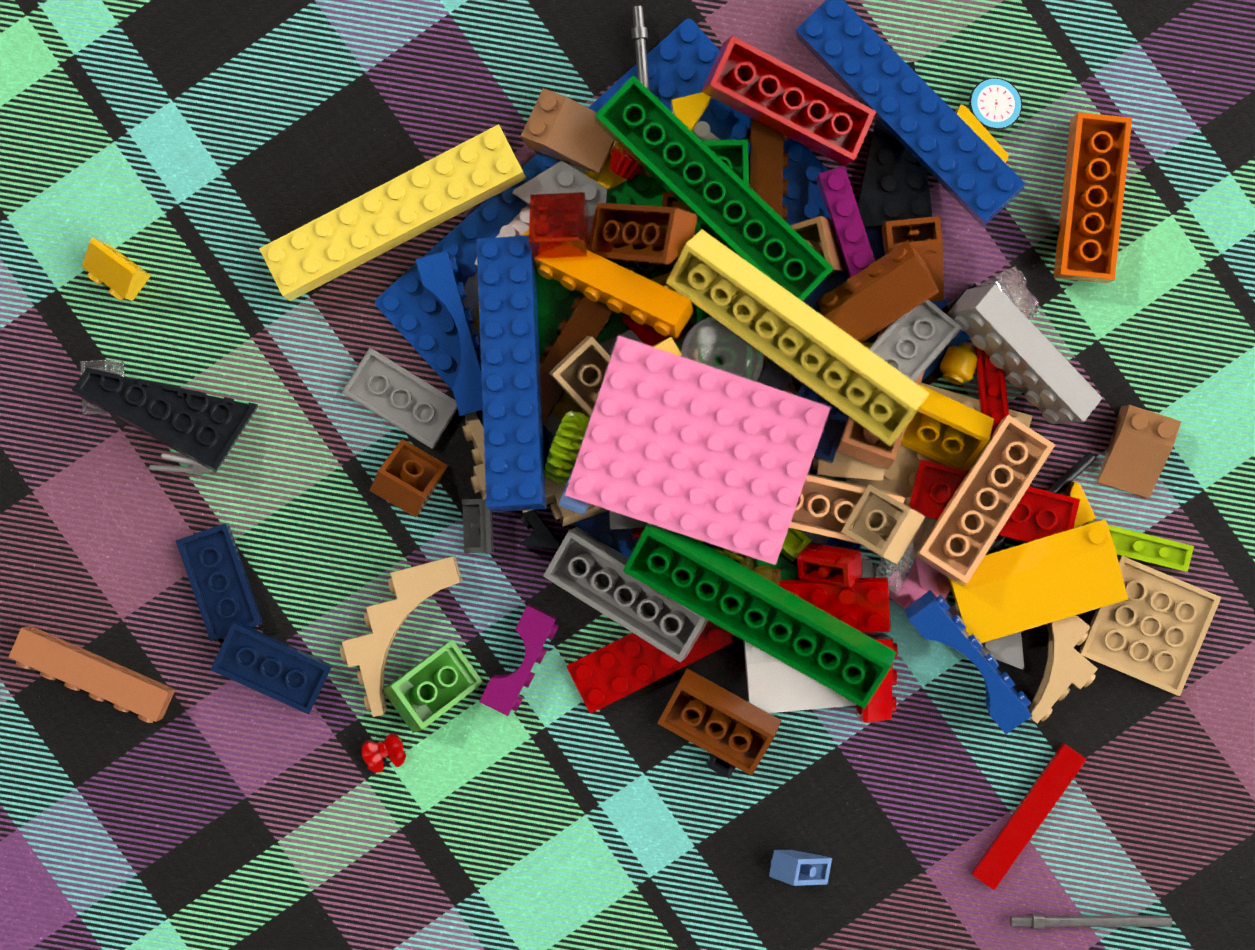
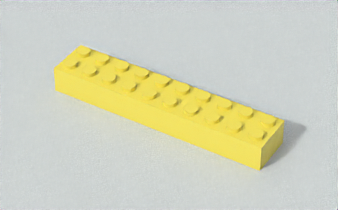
M498 124L259 248L282 296L292 301L527 178Z
M701 230L685 244L666 282L669 286L691 299L695 305L885 443L891 446L930 394L705 231Z

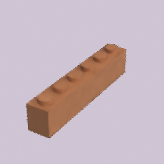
M26 626L20 629L9 655V658L16 660L15 664L19 667L41 671L40 675L50 680L57 678L64 681V686L75 691L82 689L89 692V697L101 702H104V700L112 702L115 709L122 712H129L130 710L139 714L138 718L148 723L163 719L176 690L33 626Z

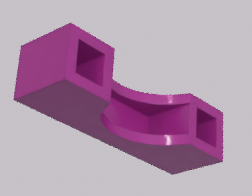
M844 165L818 174L816 182L823 204L827 208L834 225L843 267L847 279L875 262Z
M531 604L526 606L515 628L525 646L523 663L510 674L493 675L479 701L480 703L506 716L510 714L511 710L517 712L523 699L519 694L523 686L529 687L535 673L531 672V669L535 662L541 663L547 649L543 648V645L547 638L553 639L559 627L554 624L557 617Z

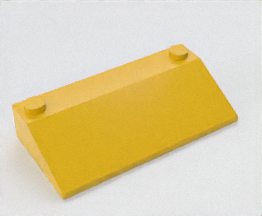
M1106 519L985 555L965 585L961 586L948 578L960 617L967 626L964 630L969 636L975 634L981 643L1128 600L1118 557Z

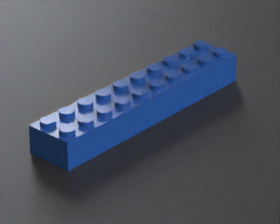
M825 0L795 29L797 39L861 104L876 111L874 117L982 227L1024 190L1025 182L844 0Z
M531 235L477 239L486 507L491 512L546 509L536 263L534 260L535 244Z

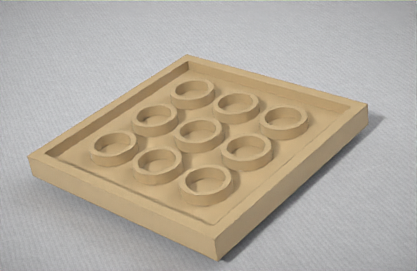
M1119 555L1118 561L1128 600L1096 609L1090 624L1091 628L1087 631L1088 637L1082 643L1079 653L1084 657L1180 696L1221 597Z

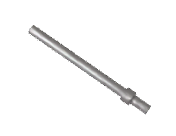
M643 6L632 7L634 28L631 29L632 41H635L638 80L649 90L646 53L648 31L647 27H644Z
M1031 913L1030 916H1010V926L1031 927L1032 929H1044V927H1171L1172 917L1044 916L1043 913Z

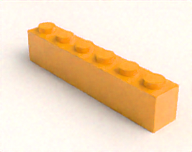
M553 233L548 236L534 257L538 273L549 280L553 278L561 282L569 290L573 291L575 289L584 293L591 301H600L616 313L623 312L639 324L645 323L652 326L661 335H670L677 339L693 314L691 299Z

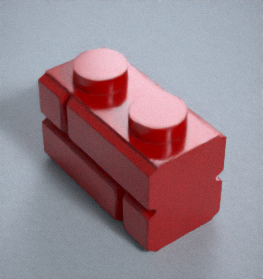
M809 543L797 558L798 578L800 580L850 588L855 583V580L857 581L862 575L861 552L858 550Z

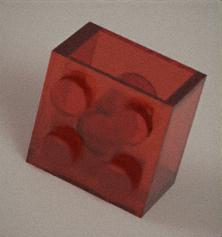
M585 192L530 194L529 245L533 259L587 256L589 209Z

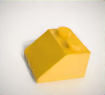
M94 237L90 240L82 267L89 272L87 277L99 285L102 282L110 287L108 292L120 301L124 298L133 301L151 275L108 243Z

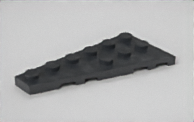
M907 62V64L915 71L914 62ZM875 118L857 202L864 228H878L887 221L933 217L927 170Z
M86 368L72 389V392L215 473L219 470L258 408V404L249 402L247 404L234 401L231 398L224 397L223 399L209 396L204 392L176 386L149 383L148 380L121 377L120 374Z

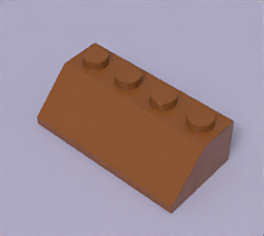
M597 203L588 250L605 259L670 264L681 254L685 244L694 237L698 215L674 207Z
M907 240L879 260L871 263L855 276L847 279L846 282L831 292L826 293L817 302L824 318L859 343H862L939 293L924 259Z
M687 668L657 724L752 776L773 741L782 720Z

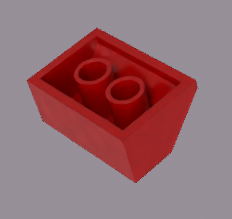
M869 636L896 651L894 659H897L898 646L897 643H893L892 637ZM893 663L866 708L864 709L856 705V716L862 722L892 720V712H896L897 705L896 696H892V686L897 684V670L893 669Z

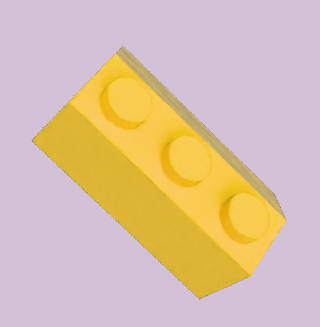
M920 384V387L930 394L906 426L900 444L946 466L968 471L990 440L994 418Z

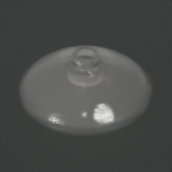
M713 317L706 318L692 327L685 337L681 349V357L755 382L763 367V353ZM714 358H721L723 365H717Z

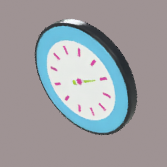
M988 78L979 82L972 90L969 97V109L986 129L1000 131L1009 128L1018 120L1022 111V99L1016 87L1007 80Z

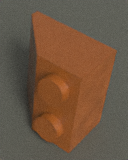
M402 439L378 470L370 491L416 518L429 500L448 465Z

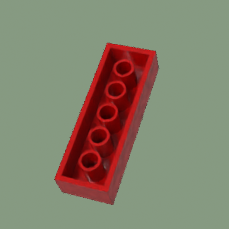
M733 35L722 44L701 91L843 166L855 161L876 114L875 110Z

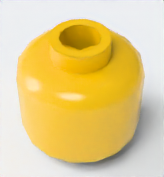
M960 343L959 346L948 347L939 367L943 373L942 377L957 385L971 381L977 369L978 360L974 353V348L964 343Z

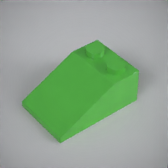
M452 639L382 689V691L412 733L426 728L484 682Z

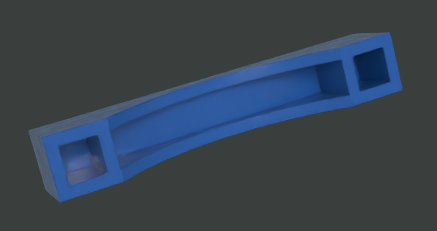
M443 251L415 259L423 286L445 304L459 332L461 364L458 378L453 387L459 415L463 417L475 412L483 411L481 360L477 350L481 349L480 341L477 334L472 335L470 324H473L474 320L470 308L465 309L463 298L467 296L463 282L458 283L455 275L456 272H459L456 257H450L448 251Z
M929 590L905 608L908 620L924 639L951 646L976 665L984 678L986 690L985 704L989 715L1005 734L1009 733L1032 717L1028 707L1031 704L1030 700L1023 691L1018 693L1013 688L1015 683L1007 672L1002 674L997 669L999 664L992 654L988 653L985 655L981 650L983 645L976 635L972 634L969 636L964 630L967 626L958 614L953 616L948 611L950 606L942 595L937 597L932 590Z

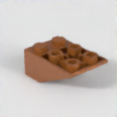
M940 216L885 222L881 226L884 256L908 240L924 259L939 293L928 300L931 302L943 301V240Z

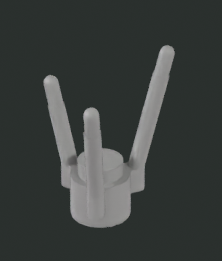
M165 453L161 454V458L186 463L189 467L149 466L150 470L186 472L199 475L210 473V469L190 458Z

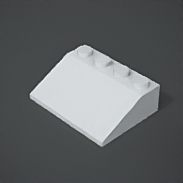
M743 640L749 703L767 713L857 705Z

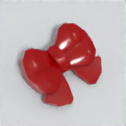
M394 733L388 734L385 740L378 743L368 740L362 745L363 760L368 765V769L373 772L381 773L383 771V758L387 756L396 767L401 766L406 759L402 739Z

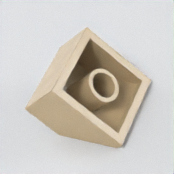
M868 485L841 532L880 556L898 564L925 516L875 487Z

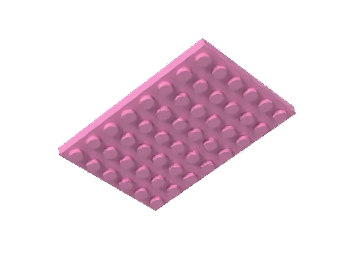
M618 335L565 496L776 565L831 407Z

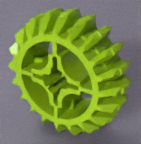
M570 411L565 414L559 425L544 470L546 477L554 482H561L563 484L568 482L590 420L585 414Z

